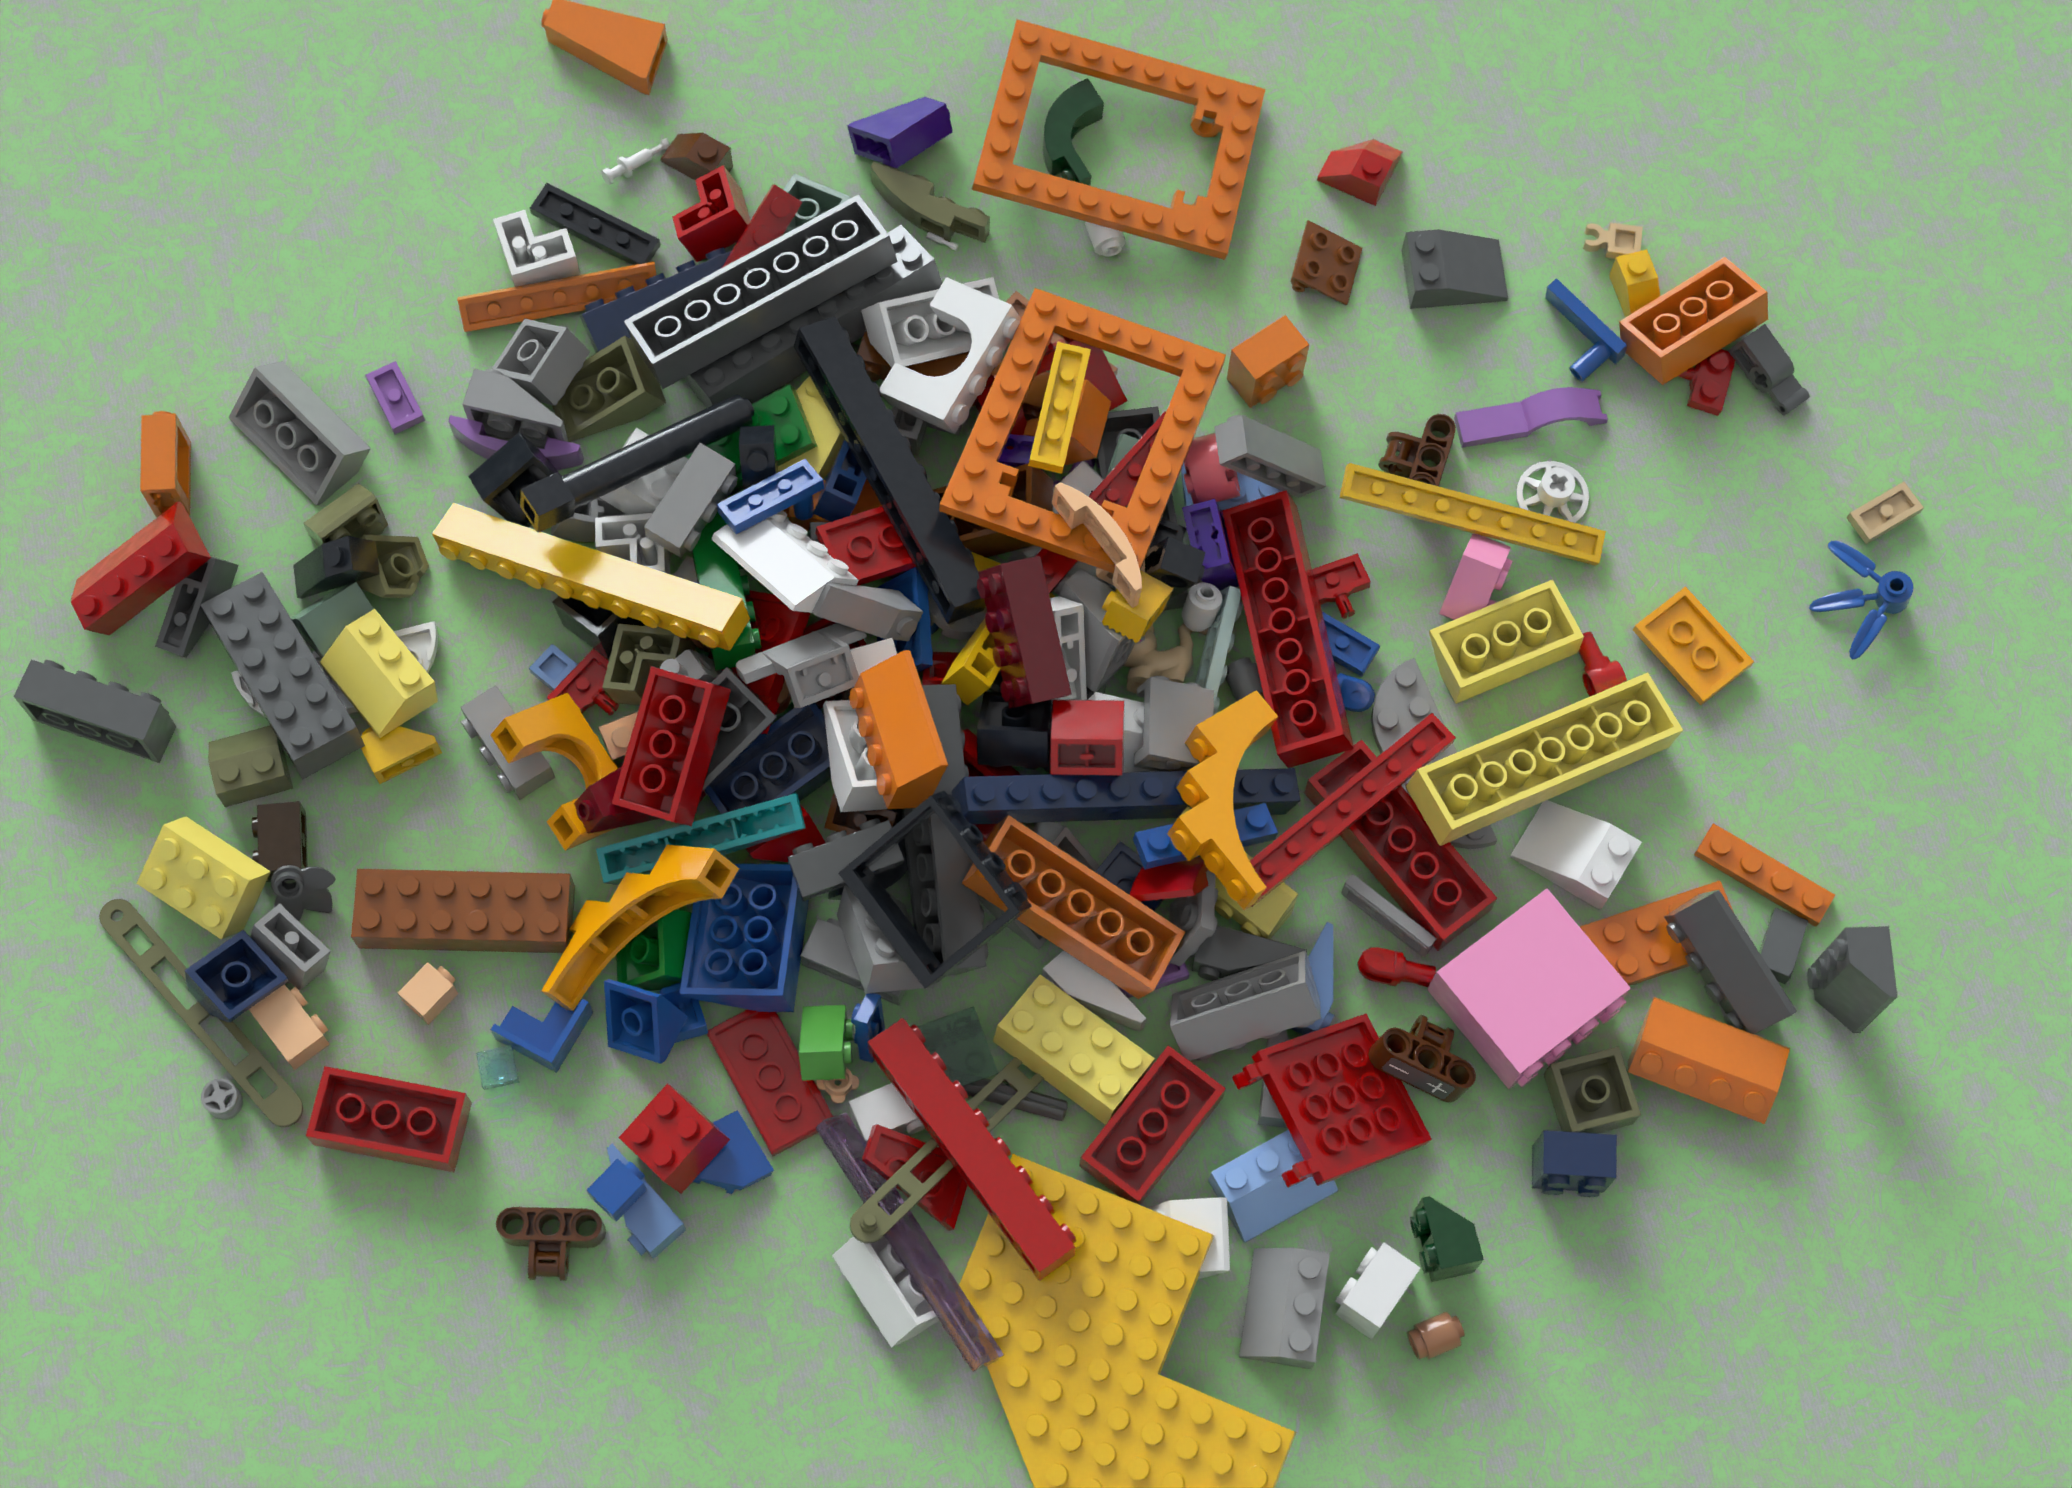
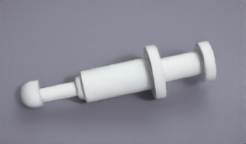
M668 139L661 140L660 145L651 150L645 148L627 159L622 156L617 159L618 166L612 169L605 168L601 171L604 181L610 185L614 183L613 179L622 174L626 178L633 175L632 170L651 161L653 155L659 151L668 149Z

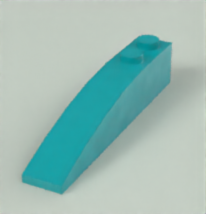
M795 793L694 821L692 826L683 824L596 849L603 882L619 885L626 872L650 875L666 845L712 848L720 854L726 855L800 831L806 827L798 794Z

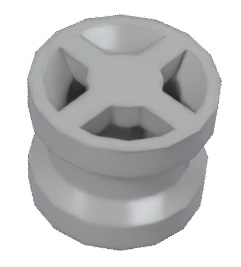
M219 1078L206 1084L201 1093V1102L212 1116L217 1119L227 1120L240 1112L243 1105V1096L233 1083Z

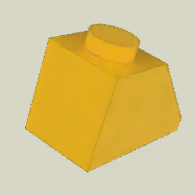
M1647 249L1615 258L1609 277L1626 318L1660 297L1659 280Z
M401 726L381 738L376 735L371 727L367 728L361 736L365 744L361 750L379 784L442 754L434 736Z

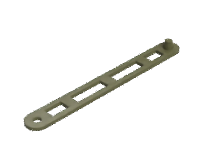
M114 899L107 902L100 911L99 920L108 934L265 1116L278 1127H289L297 1123L303 1113V1104L297 1094L233 1021L228 1023L219 1019L249 1053L236 1066L230 1061L199 1025L210 1014L199 1002L186 1010L152 970L166 958L186 981L184 970L187 968L130 902L124 899ZM115 912H123V918L120 921L112 920ZM137 926L154 944L141 956L124 938L125 935ZM260 1068L278 1087L265 1099L247 1080Z
M1016 1057L968 1102L974 1111L1004 1081L1017 1092L988 1120L990 1126L987 1130L989 1132L1044 1080L1038 1073L1031 1079L1026 1077L1018 1069L1022 1061ZM933 1138L916 1152L852 1215L850 1230L858 1241L863 1243L879 1241L954 1168L951 1162L947 1160L923 1184L911 1173L938 1146ZM898 1185L909 1198L889 1216L877 1204Z

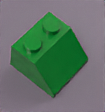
M676 909L645 928L616 954L617 981L647 991L661 990L673 984L681 983L692 912Z

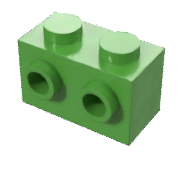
M846 1005L803 1006L799 1043L802 1080L845 1079L846 1064L853 1063L852 1042L848 1041H854L855 1036L854 1024L851 1023V1019H847Z

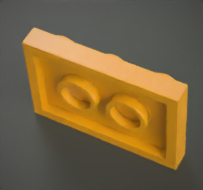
M1686 586L1633 628L1635 634L1700 705L1708 701L1754 663L1752 658Z

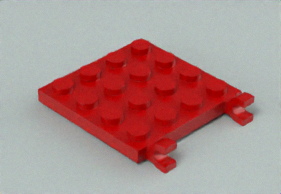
M1367 1014L1259 1050L1251 1056L1254 1063L1244 1066L1242 1068L1243 1072L1232 1077L1238 1090L1263 1079L1304 1161L1291 1166L1293 1169L1281 1174L1287 1188L1309 1177H1313L1316 1185L1319 1186L1424 1146L1432 1140L1402 1081L1378 1070L1370 1062L1368 1056L1369 1049L1379 1037Z

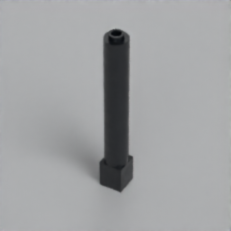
M738 394L731 396L562 477L556 472L522 488L520 507L537 533L573 517L574 509L693 453L699 443L708 446L740 431V427L752 425V417L755 415L753 406L747 398H742Z

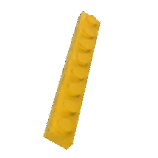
M1352 463L1346 465L1339 497L1594 566L1600 563L1606 534L1604 530Z

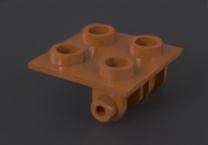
M1308 220L1290 280L1293 285L1292 289L1297 292H1304L1305 288L1310 287L1344 305H1348L1363 248Z

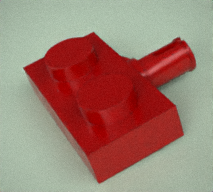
M1720 349L1699 362L1694 368L1691 367L1678 375V377L1690 380V395L1687 406L1719 416L1723 409L1735 360L1729 351Z
M1358 553L1312 569L1320 605L1335 602L1342 619H1346L1347 615L1351 617L1355 614V610H1353L1348 597L1353 593L1370 588L1371 584Z
M593 648L547 696V700L569 693L582 714L589 707L596 704L609 716L613 715V710L616 712L619 704L605 694L606 691L602 688L609 660Z

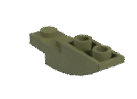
M873 161L871 165L872 184L886 202L905 219L918 228L940 236L948 242L951 241L954 232L985 243L990 232V216L985 215L984 212L977 208L968 209L957 205L947 197H935L934 183H931L921 175L912 176L899 171L898 168Z

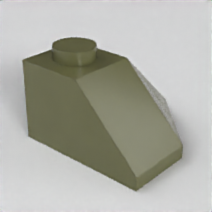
M363 535L362 539L376 541L380 574L357 581L359 587L382 598H410L416 591L420 578L429 567L419 538L410 536Z

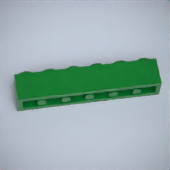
M718 512L713 520L707 523L700 532V539L691 551L697 582L700 585L742 598L750 620L730 651L719 647L711 648L715 671L725 669L726 667L734 668L738 661L755 655V650L761 649L758 628L751 629L750 624L751 622H756L753 602H746L745 596L750 595L747 575L740 576L739 572L740 569L744 568L711 539L716 531L727 525Z

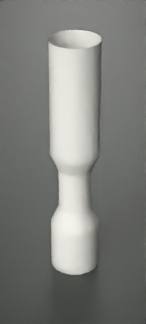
M928 232L926 238L939 244L947 245L955 251L958 248V244L948 242L933 233Z

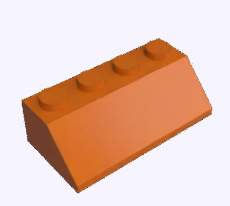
M903 650L860 673L855 687L850 691V705L856 710L859 719V733L861 737L865 738L868 748V761L874 767L877 776V790L880 795H883L887 809L918 807L934 794L948 766L911 651Z
M1653 997L1628 1059V1072L1765 1124L1780 1087L1790 1048Z

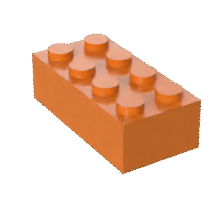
M1723 257L1619 321L1620 339L1627 344L1626 354L1664 385L1767 321L1768 292L1730 260Z

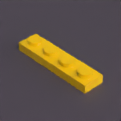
M1057 342L1028 466L1062 474L1091 349Z

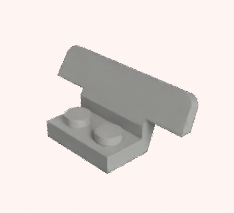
M835 623L738 661L736 663L737 674L746 684L774 673L784 675L794 707L802 708L855 687L859 674L849 644L867 638L866 632Z

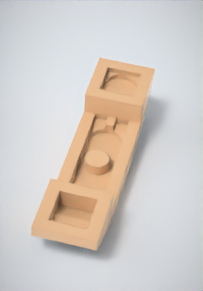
M1061 482L1054 487L1052 505L1071 529L1082 523L1087 527L1115 564L1112 583L1132 608L1137 606L1142 589L1141 573L1136 555L1126 535L1115 520L1094 500L1071 486Z

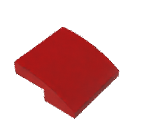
M1201 857L1144 869L1143 867L1133 883L1130 896L1139 902L1195 896L1209 886L1206 875L1208 869Z

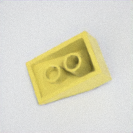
M809 376L796 392L817 447L778 466V472L806 459L821 478L824 479L833 466L844 436Z

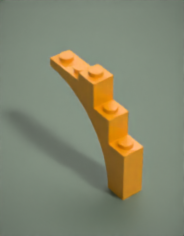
M1257 690L1197 724L1185 741L1192 756L1199 760L1200 763L1187 770L1176 789L1179 791L1183 801L1190 805L1192 809L1180 815L1167 833L1174 847L1182 852L1188 861L1200 855L1207 869L1216 875L1225 886L1229 896L1237 901L1243 910L1252 906L1267 887L1255 872L1239 838L1233 809L1235 776L1244 752L1254 742L1266 735L1278 718L1277 714Z
M666 845L650 875L626 872L609 902L586 900L569 929L574 935L541 992L564 1009L574 1011L596 977L634 937L658 919L678 908L697 901L722 899L739 868L712 848Z

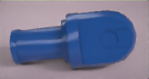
M1343 673L1338 674L1337 678L1345 710L1363 712L1369 709L1375 699L1372 686L1362 679Z

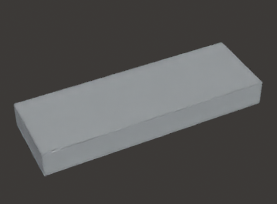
M1354 874L1349 877L1344 884L1341 892L1342 895L1419 955L1425 957L1432 949L1437 938Z

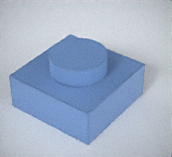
M551 644L529 667L531 674L553 691L578 664L555 645Z

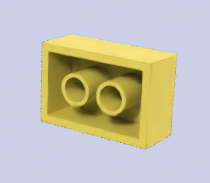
M185 816L162 826L136 884L222 940L244 930L271 871Z

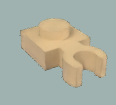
M1610 222L1608 230H1604L1597 224H1587L1585 234L1593 235L1597 240H1585L1583 249L1588 252H1595L1600 248L1606 249L1605 257L1613 259L1618 256L1641 251L1643 227Z

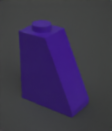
M928 97L916 99L847 125L856 155L894 168L900 167L953 133L950 112L946 103Z

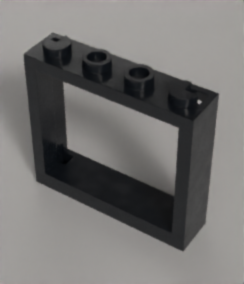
M945 790L928 797L838 873L925 989L942 980L1032 907L1027 900L1028 895L1025 889L1010 878L1005 871L1006 866L1003 860L996 853L989 850L983 842L984 837L981 831L974 824L967 821L961 813L962 809L959 802L952 795L947 794ZM935 812L1008 908L1006 912L942 964L869 868Z

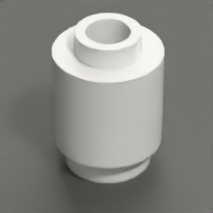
M1085 222L1096 254L1111 257L1122 250L1126 243L1122 231Z
M1203 582L1190 588L1182 609L1183 622L1187 628L1192 631L1201 632L1213 625L1222 603V594L1218 588Z

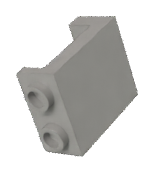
M1164 676L1148 678L1137 688V696L1144 698L1143 747L1134 753V767L1159 772L1187 771L1200 762L1192 756L1185 741L1197 724L1214 715V690L1201 688L1197 683L1183 684L1173 682Z

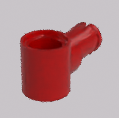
M1592 632L1583 633L1584 638L1578 652L1585 664V672L1582 678L1589 697L1626 682V675L1620 663L1616 660L1611 662L1607 656L1602 654Z

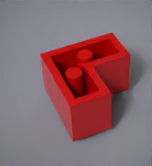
M724 165L695 180L701 202L672 216L679 241L696 263L707 258L706 254L736 243L750 222L742 189Z

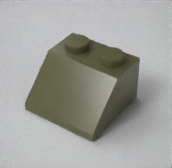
M270 725L209 742L208 763L216 795L224 807L293 789L284 748Z

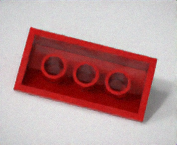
M176 502L77 579L70 602L84 630L110 636L211 559L183 503Z
M651 666L611 804L674 823L692 826L731 689Z

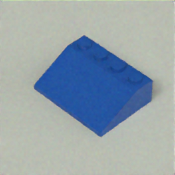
M734 864L739 870L722 899H708L693 903L679 994L685 998L759 1012H794L809 900L802 901L789 864Z

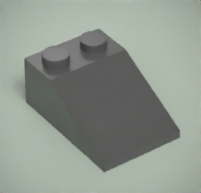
M1440 229L1406 232L1401 252L1410 309L1503 302L1508 300L1498 239Z

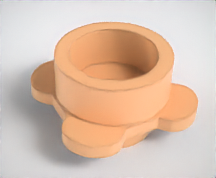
M846 1067L845 1079L817 1080L816 1085L819 1090H825L831 1096L833 1103L841 1104L845 1101V1096L851 1090L858 1088L859 1078L852 1075L851 1071ZM840 1080L841 1085L837 1086L834 1082Z

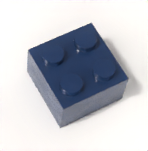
M1544 1130L1532 1145V1188L1542 1189L1543 1194L1561 1195L1564 1193V1190L1578 1191V1196L1598 1197L1600 1192L1604 1193L1617 1178V1135Z

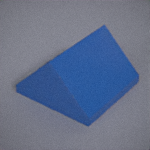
M605 980L608 1047L659 1064L665 1062L688 1016L660 994L615 980Z

